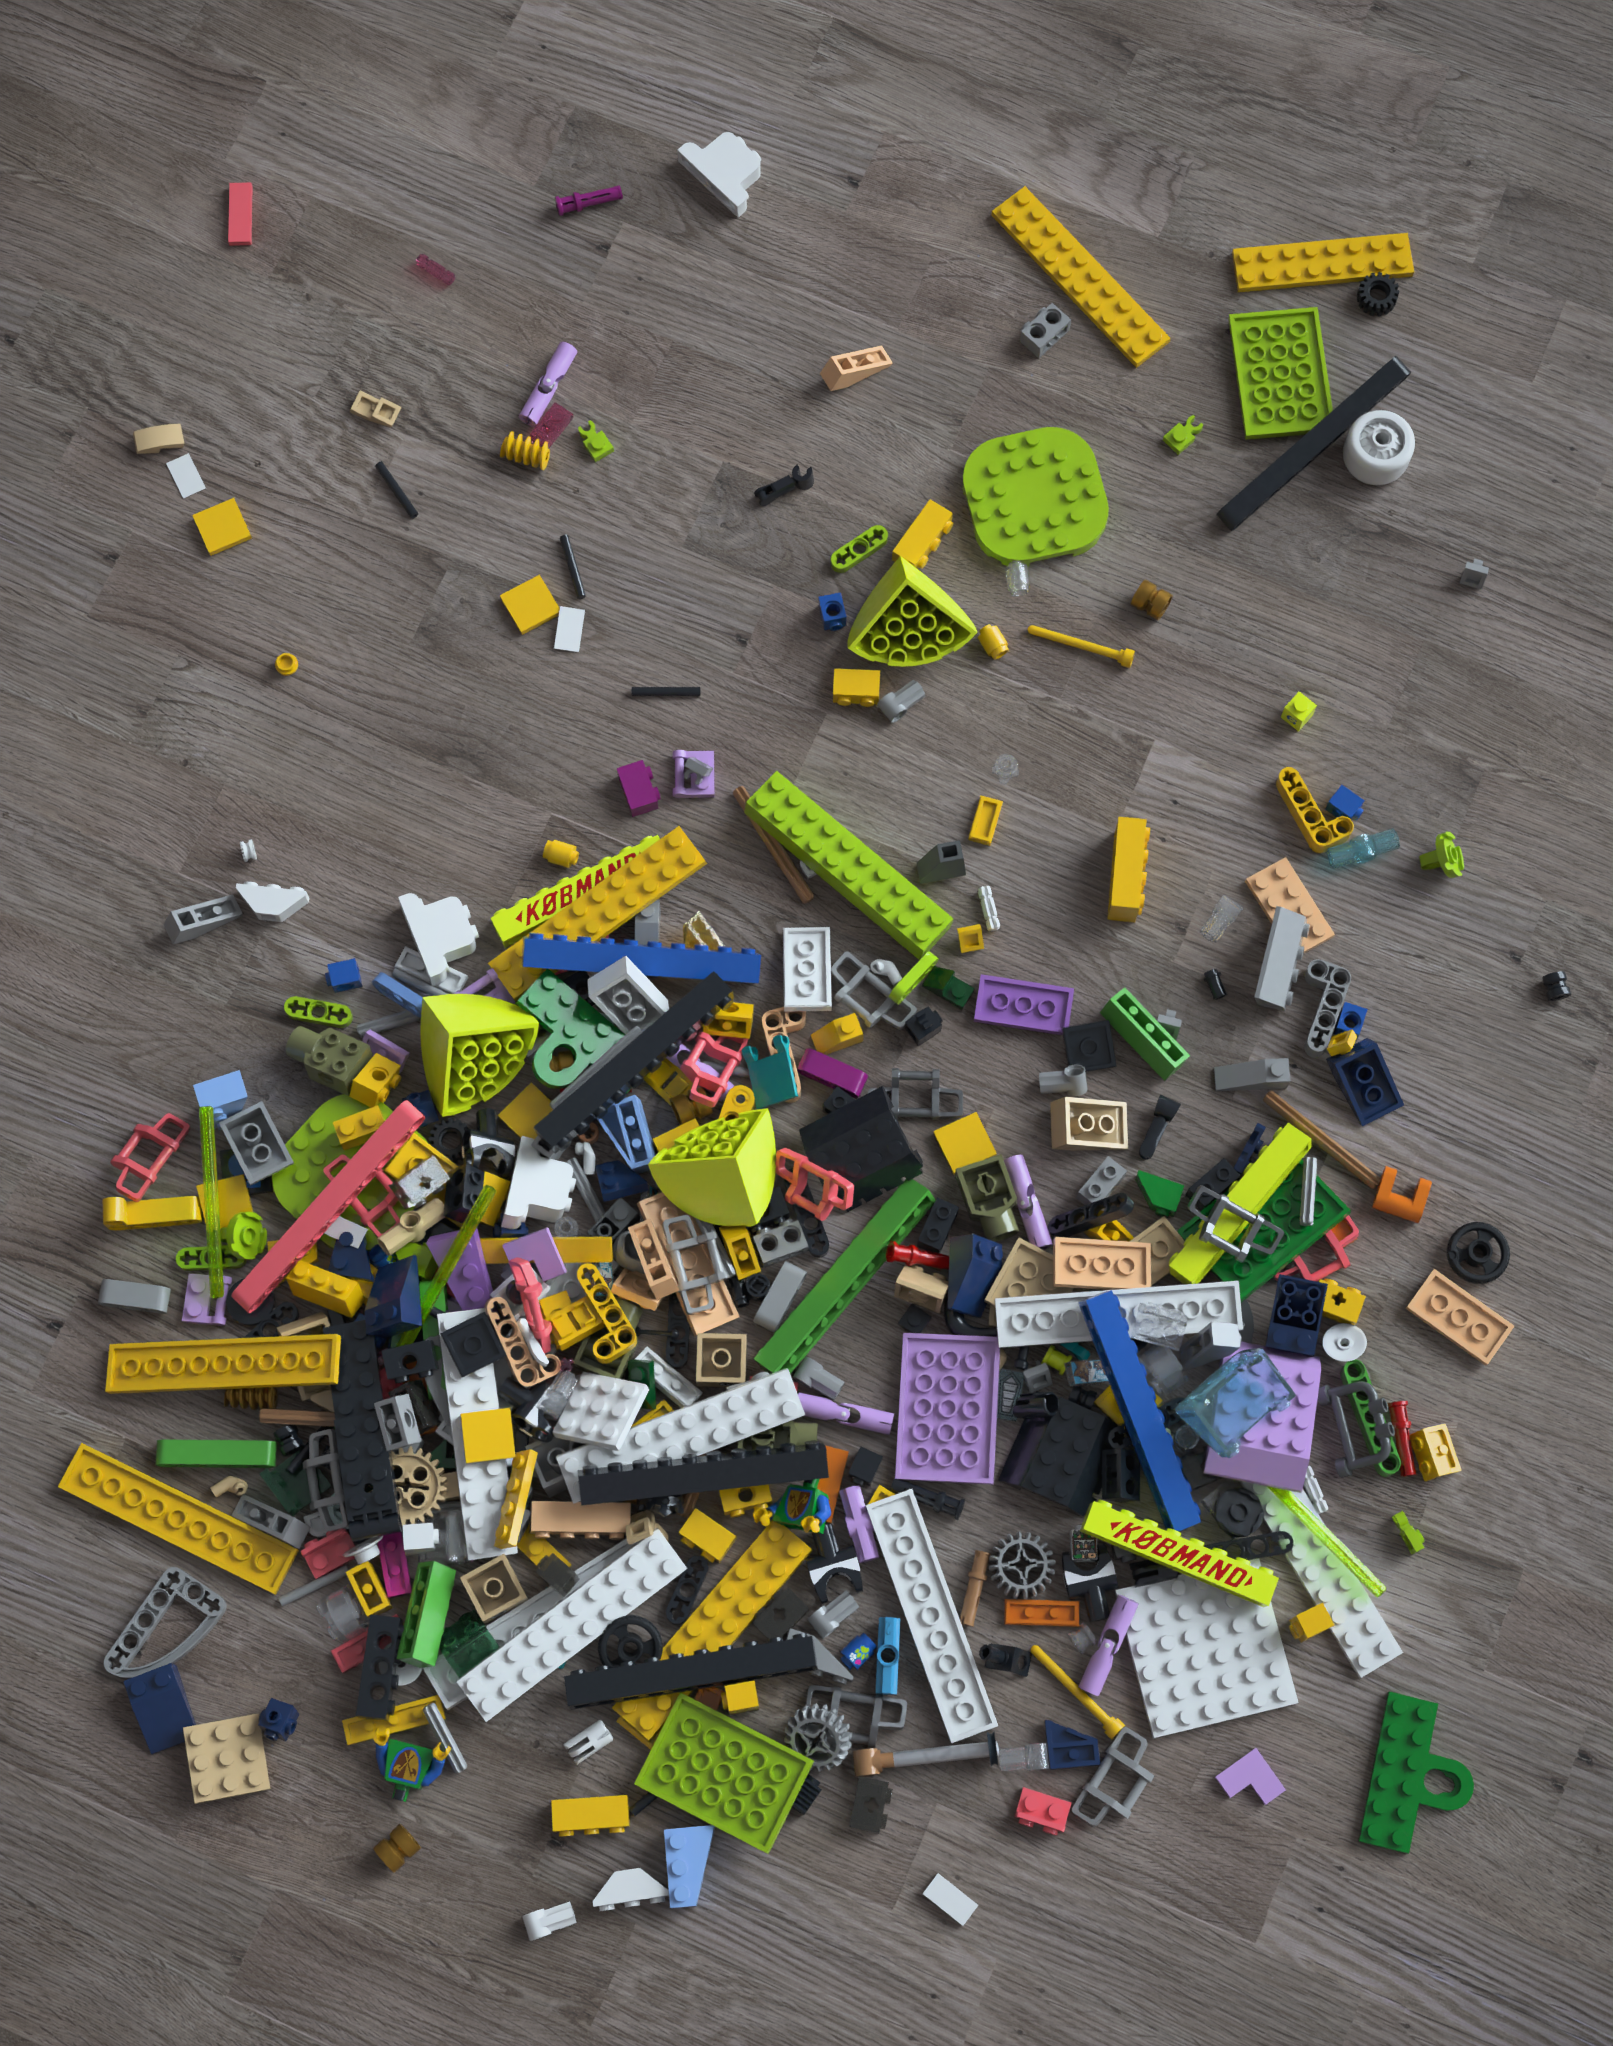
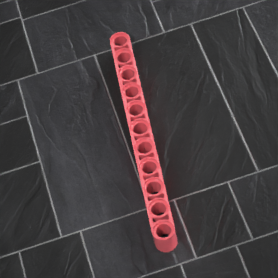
M408 1100L402 1102L233 1291L231 1297L246 1312L252 1313L263 1303L294 1268L297 1262L304 1257L425 1120V1116Z

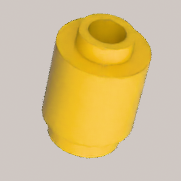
M989 624L979 630L980 635L977 638L988 656H992L996 660L1009 651L1008 643L996 625L991 626Z
M548 840L543 851V858L548 859L550 863L570 868L572 865H576L579 852L576 851V846L558 840Z

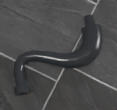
M945 1299L944 1319L952 1335L998 1337L997 1327H973L966 1322L964 1314L948 1309V1299ZM1020 1346L1018 1358L1014 1360V1368L1020 1370L1028 1369L1027 1357L1030 1346Z

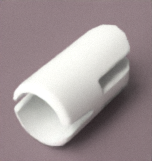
M598 1720L564 1743L563 1746L565 1749L571 1748L568 1753L571 1757L577 1756L574 1762L578 1765L612 1742L613 1737L609 1730L606 1729L603 1721Z

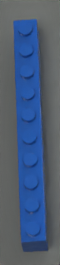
M529 933V937L523 936L521 963L523 967L600 972L624 956H627L646 976L704 980L714 971L723 981L759 983L761 955L755 953L753 948H741V952L732 951V947L718 946V950H709L708 945L695 944L694 948H685L683 943H671V947L662 946V942L648 941L647 945H639L638 940L624 939V943H614L615 939L600 938V942L591 941V937L577 936V940H569L567 935L553 934V938H543L544 934Z
M1110 1290L1078 1302L1165 1529L1170 1528L1179 1532L1200 1523V1508L1192 1499L1190 1494L1192 1488L1189 1481L1183 1476L1181 1470L1183 1469L1182 1462L1173 1450L1174 1442L1172 1436L1166 1432L1163 1424L1165 1423L1164 1415L1157 1408L1154 1401L1156 1400L1155 1392L1147 1383L1146 1369L1137 1357L1138 1348L1135 1342L1130 1339L1128 1333L1129 1325L1120 1313L1118 1297Z

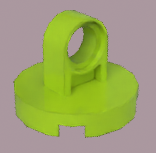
M1451 832L1438 834L1435 842L1436 850L1419 856L1421 869L1430 870L1441 867L1449 878L1462 876L1460 871L1464 870L1463 855L1460 846L1455 847L1452 840L1456 838Z
M240 1212L233 1216L228 1227L221 1228L219 1240L228 1244L229 1250L236 1258L253 1260L265 1248L267 1230L262 1228L260 1220L263 1219L255 1212Z

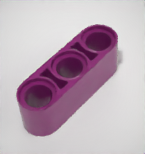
M806 1048L797 1067V1072L834 1090L838 1086L853 1098H859L868 1079V1075L863 1071L810 1048Z

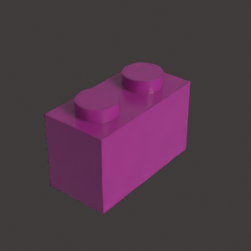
M640 760L617 768L618 778L632 817L659 809L658 800H661L657 786L652 787L650 780L654 778L650 766L645 767L644 761Z

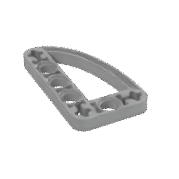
M168 1568L105 1656V1669L115 1676L130 1679L169 1663H176L195 1648L214 1628L227 1609L226 1601L223 1597L180 1568ZM179 1573L178 1578L180 1582L178 1584L174 1582L169 1588L173 1590L172 1594L161 1588L163 1584L167 1587L171 1583L169 1576L171 1574L176 1575ZM194 1585L201 1588L200 1597L190 1599L188 1596L189 1588ZM207 1592L210 1593L207 1596L209 1600L213 1602L219 1600V1611L213 1610L211 1613V1606L203 1602L202 1606L199 1605L205 1599ZM158 1593H164L167 1597L166 1603L161 1607H157L153 1602L154 1596ZM178 1595L208 1615L185 1641L167 1655L150 1664L128 1668ZM143 1614H150L152 1617L151 1625L142 1628L139 1625V1618ZM128 1635H135L137 1638V1644L132 1649H128L124 1645V1640ZM119 1647L123 1651L130 1653L128 1657L122 1655L119 1660L122 1664L120 1668H111L113 1665L110 1662L111 1659H117L121 1652L117 1651Z

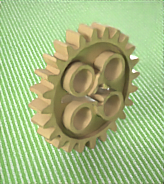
M412 1446L409 1447L408 1453H404L403 1449L399 1448V1454L395 1455L391 1450L393 1468L403 1471L402 1476L399 1479H395L397 1486H406L407 1482H410L412 1487H429V1490L409 1488L408 1492H405L402 1487H396L397 1493L400 1495L398 1503L402 1527L407 1524V1521H410L411 1524H416L418 1519L425 1523L424 1516L426 1515L433 1519L434 1516L431 1511L433 1509L441 1510L437 1504L438 1501H446L440 1494L448 1492L446 1487L441 1486V1484L447 1482V1478L439 1477L445 1471L443 1468L436 1469L439 1465L438 1459L430 1462L432 1458L431 1453L423 1457V1450L420 1448L414 1454ZM419 1470L427 1472V1477L423 1481H417L414 1478ZM416 1495H423L425 1497L424 1503L420 1506L412 1504V1499Z

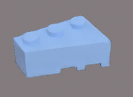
M240 1070L193 1085L200 1110L213 1129L222 1130L219 1122L241 1112L248 1097Z
M636 1095L629 1096L618 1104L613 1103L607 1109L608 1112L598 1121L629 1167L635 1173L640 1174L650 1171L648 1164L656 1155L642 1101Z
M707 1825L664 1830L671 1909L697 1906L715 1826Z

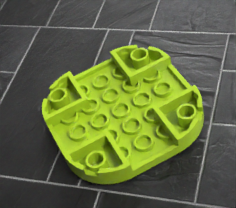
M1044 427L997 437L978 446L971 453L965 464L962 488L973 522L976 541L987 556H992L1001 561L1003 565L1028 567L1031 562L1062 555L1073 554L1074 557L1094 547L1105 531L1109 507L1095 455L1088 443L1070 430L1059 427Z
M345 1094L331 1098L322 1104L285 1144L294 1164L273 1174L272 1183L279 1202L294 1218L298 1219L330 1183L323 1169L340 1155H346L351 1160L364 1145L361 1144L344 1151L333 1122L371 1107ZM382 1102L378 1104L384 1120H386L393 1111ZM417 1131L414 1132L420 1138L426 1141V1139L420 1133H418ZM391 1159L386 1163V1165L382 1168V1170L385 1169V1167L388 1165V1163L391 1161ZM342 1163L338 1167H336L331 1172V1175L335 1178L336 1175L344 1168L346 1163ZM385 1173L396 1187L399 1186L404 1191L402 1197L392 1207L399 1219L405 1212L413 1211L415 1207H420L425 1203ZM374 1177L357 1198L370 1211L381 1203L389 1192ZM349 1205L340 1217L368 1229L365 1236L367 1241L366 1249L369 1252L378 1244L377 1237L368 1226H364L361 1222V1217ZM387 1211L372 1224L380 1233H385L396 1222L390 1212ZM324 1233L320 1240L333 1250L336 1239Z

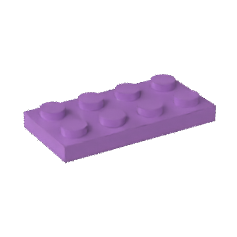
M981 974L974 1022L1063 1035L1061 1027L1069 1026L1074 988Z

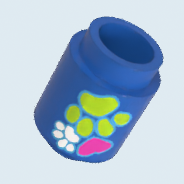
M379 1244L369 1251L370 1263L376 1269L398 1261L396 1253L387 1255Z
M862 1633L860 1636L857 1635L840 1651L843 1655L840 1660L850 1670L853 1667L858 1670L874 1654L873 1651L877 1646L865 1633Z

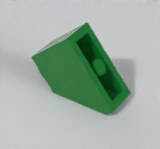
M1138 1170L1135 1181L1150 1210L1155 1211V1214L1160 1217H1174L1184 1185Z

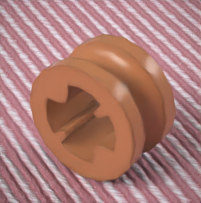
M592 1122L589 1124V1128L595 1134H591V1138L588 1139L585 1137V1134L578 1135L582 1143L588 1142L593 1144L599 1138L598 1127Z

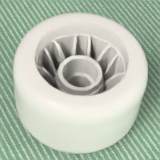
M1376 410L1363 414L1351 425L1344 443L1343 459L1347 469L1356 479L1370 485H1385L1397 480L1406 471L1414 452L1415 438L1413 431L1402 417L1393 412Z

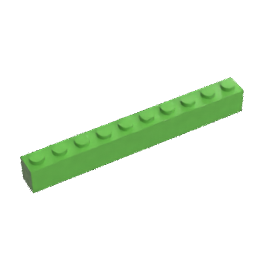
M906 1179L903 1184L897 1187L894 1194L882 1205L878 1213L868 1221L866 1227L852 1240L850 1246L836 1259L833 1266L820 1278L817 1285L806 1294L800 1305L790 1313L789 1318L774 1332L766 1345L758 1351L754 1360L762 1370L772 1374L788 1368L790 1374L884 1264L889 1242L895 1241L900 1245L933 1206L936 1200L929 1189L913 1179L909 1181Z

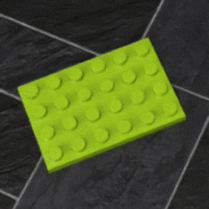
M1318 307L1229 314L1228 321L1245 440L1307 434L1333 411Z
M680 1692L634 1784L769 1854L814 1761Z

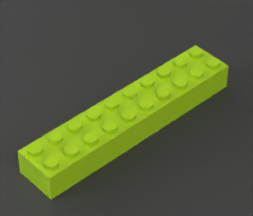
M778 771L746 801L744 813L918 960L930 951L950 929L954 918Z

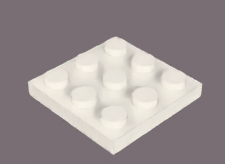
M583 1372L553 1430V1434L556 1438L619 1451L649 1389L646 1384Z

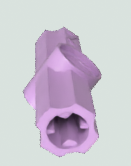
M852 1486L840 1490L839 1493L846 1515L844 1518L849 1537L853 1540L858 1562L863 1563L879 1558L873 1536V1525L866 1511L860 1486Z

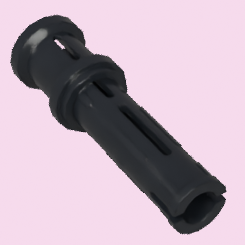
M894 1478L890 1489L892 1493L898 1494L907 1491L905 1489H912L914 1492L925 1496L914 1493L917 1502L933 1507L936 1513L943 1512L954 1516L955 1520H959L966 1501L965 1499L958 1500L947 1496L946 1492L936 1493Z

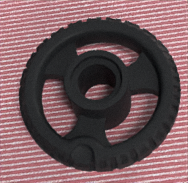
M1471 1222L1459 1227L1450 1237L1447 1245V1260L1454 1273L1461 1279H1464V1281L1473 1284H1486L1496 1280L1504 1273L1510 1260V1248L1505 1236L1496 1227L1484 1222ZM1477 1231L1478 1239L1472 1241L1466 1249L1456 1246L1464 1234ZM1493 1238L1497 1241L1501 1250L1499 1263H1495L1490 1259L1493 1249L1489 1240ZM1473 1248L1481 1249L1484 1257H1476L1473 1253ZM1465 1260L1470 1266H1482L1485 1273L1484 1275L1471 1274L1463 1269L1460 1263Z
M627 1615L619 1617L612 1621V1624H609L606 1630L603 1631L604 1633L600 1635L598 1642L599 1658L603 1666L608 1665L610 1669L620 1667L619 1664L623 1662H636L640 1659L642 1653L649 1654L652 1658L658 1657L661 1659L663 1651L661 1635L653 1623L641 1616ZM628 1624L644 1628L652 1638L643 1642L638 1634L628 1633ZM611 1634L619 1638V1657L613 1661L610 1660L607 1654V1641ZM632 1642L636 1644L637 1649L629 1653L623 1647L626 1643Z

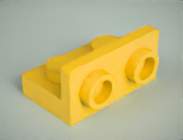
M1446 1424L1424 1428L1409 1435L1411 1446L1415 1452L1419 1469L1425 1482L1461 1471Z

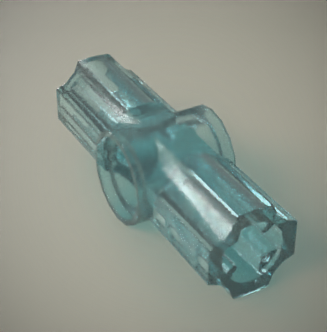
M1393 828L1370 836L1369 834L1356 836L1347 843L1327 849L1329 864L1335 869L1354 862L1359 864L1366 863L1376 858L1377 855L1399 849V837Z

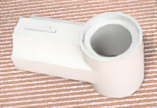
M571 1902L547 1910H537L522 1916L530 1941L550 1935L552 1931L577 1923Z

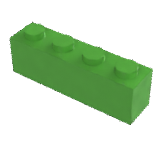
M1125 987L1114 995L1100 1011V1014L1106 1020H1109L1114 1029L1164 1081L1179 1070L1190 1057L1181 1045Z
M436 1561L418 1563L404 1623V1631L397 1654L398 1660L418 1668L435 1667L456 1570Z

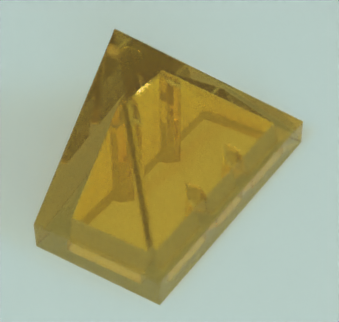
M700 911L696 912L683 924L685 948H694L695 944L708 945L709 950H718V946H725Z

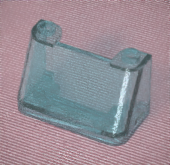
M1263 1348L1246 1349L1236 1353L1179 1403L1175 1411L1220 1457L1231 1458L1240 1451L1239 1446L1241 1442L1239 1439L1270 1411L1278 1410L1281 1412L1291 1405L1290 1400L1296 1394Z

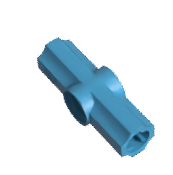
M879 1617L875 1694L897 1695L900 1618ZM884 1650L894 1652L895 1659L892 1662L886 1663L881 1659V1653Z

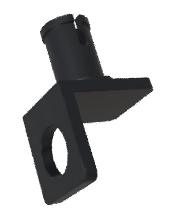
M990 1643L980 1648L979 1656L982 1660H986L985 1668L1007 1671L1027 1677L1032 1653L1013 1646ZM1020 1656H1023L1024 1665L1019 1669L1018 1660Z

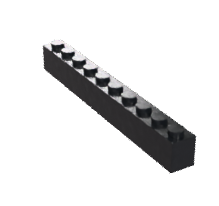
M713 971L534 1126L536 1134L555 1154L559 1150L564 1151L567 1149L574 1137L584 1134L589 1129L590 1123L595 1119L599 1120L608 1112L607 1109L613 1103L618 1104L621 1102L628 1090L632 1087H638L643 1082V1077L649 1072H655L667 1056L672 1057L680 1049L679 1046L685 1041L689 1042L697 1035V1030L703 1025H709L721 1009L723 1011L728 1009L733 1003V990Z
M818 1440L806 1441L805 1445L795 1446L794 1443L781 1444L780 1448L759 1446L753 1451L739 1448L733 1449L731 1453L721 1454L720 1451H712L706 1453L707 1456L697 1457L696 1454H686L682 1456V1459L672 1460L671 1457H660L655 1462H647V1460L641 1459L635 1460L632 1464L622 1465L621 1462L609 1463L607 1467L597 1468V1465H587L583 1467V1470H577L580 1502L582 1506L829 1478L827 1450L824 1443H820Z
M807 1633L793 1635V1639L783 1640L782 1637L768 1639V1643L759 1645L757 1641L744 1643L743 1647L733 1649L732 1645L719 1647L718 1651L715 1652L703 1649L694 1651V1655L685 1657L684 1654L678 1653L669 1655V1659L659 1661L658 1657L645 1659L644 1663L636 1665L633 1661L620 1663V1667L611 1669L608 1665L595 1667L593 1672L585 1673L583 1669L570 1672V1675L564 1676L567 1705L571 1710L815 1671L818 1670L814 1640L812 1636H807Z

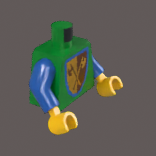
M820 1479L804 1480L803 1486L788 1485L786 1491L774 1504L766 1509H756L753 1512V1517L756 1523L760 1521L763 1526H768L770 1519H773L774 1522L784 1525L789 1529L805 1531V1533L823 1534L825 1522L832 1514L829 1497L817 1489Z
M376 1728L373 1740L376 1743V1760L380 1774L385 1777V1781L396 1783L392 1799L406 1802L410 1787L421 1790L423 1787L429 1786L441 1775L445 1758L451 1751L450 1746H448L445 1752H442L439 1748L441 1742H438L433 1750L389 1739L388 1742L390 1730L387 1728L385 1736H381L378 1733V1728Z

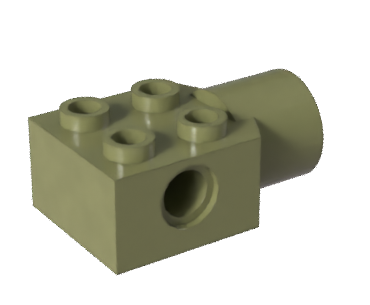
M299 1026L291 1033L286 1045L287 1056L304 1063L309 1079L347 1096H350L354 1078L373 1057L369 1044L330 1027L321 1033H316L303 1026Z
M1000 1154L957 1168L955 1178L970 1220L980 1221L986 1239L998 1242L1016 1235L1019 1229L1011 1209L1016 1205L1017 1196L1002 1155Z
M615 1297L635 1330L643 1310L630 1302ZM612 1312L607 1316V1321L615 1323L619 1320L620 1315ZM604 1325V1328L583 1339L573 1365L576 1369L583 1372L623 1379L628 1368V1361L632 1359L639 1344L638 1338L636 1346L631 1351L608 1364H602L595 1358L593 1345L598 1339L609 1333ZM623 1333L619 1341L627 1344L632 1340V1335ZM606 1345L601 1346L598 1350L600 1356H607L611 1352V1348Z
M791 1420L739 1440L738 1449L742 1448L746 1449V1451H753L759 1446L780 1448V1445L785 1443H794L795 1446L805 1445L806 1441L817 1440L818 1423H797Z

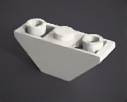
M254 882L236 884L239 895L259 920L283 922L309 903L307 892L299 887L283 889L274 884H268L267 887L258 886Z
M641 1868L616 1871L593 1900V1907H599L600 1911L615 1909L614 1904L624 1903L625 1908L639 1906V1900L650 1899V1904L665 1902V1896H669V1890Z

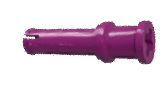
M620 185L584 194L574 192L573 195L562 198L556 196L555 203L558 215L563 216V213L571 211L581 212L584 207L618 199L621 200L623 195Z

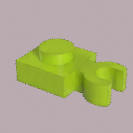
M1194 415L1187 419L1185 426L1179 422L1163 437V441L1178 455L1194 442V435L1202 431V423L1197 427L1191 425L1195 420Z
M590 420L588 421V425L591 428L589 431H584L581 426L578 427L579 435L586 439L583 441L584 447L592 459L597 462L614 452V447L603 431L596 433L595 424Z
M1401 1511L1395 1514L1392 1520L1400 1530V1535L1410 1553L1413 1555L1425 1548L1422 1544L1425 1542L1422 1534L1418 1529L1414 1530L1413 1526H1410L1405 1513Z

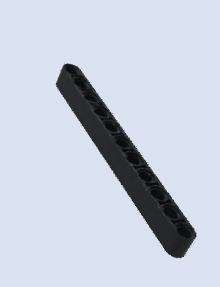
M1397 356L1393 357L1222 507L1216 514L1231 531L1235 530L1349 430L1357 418L1368 413L1411 374V371Z

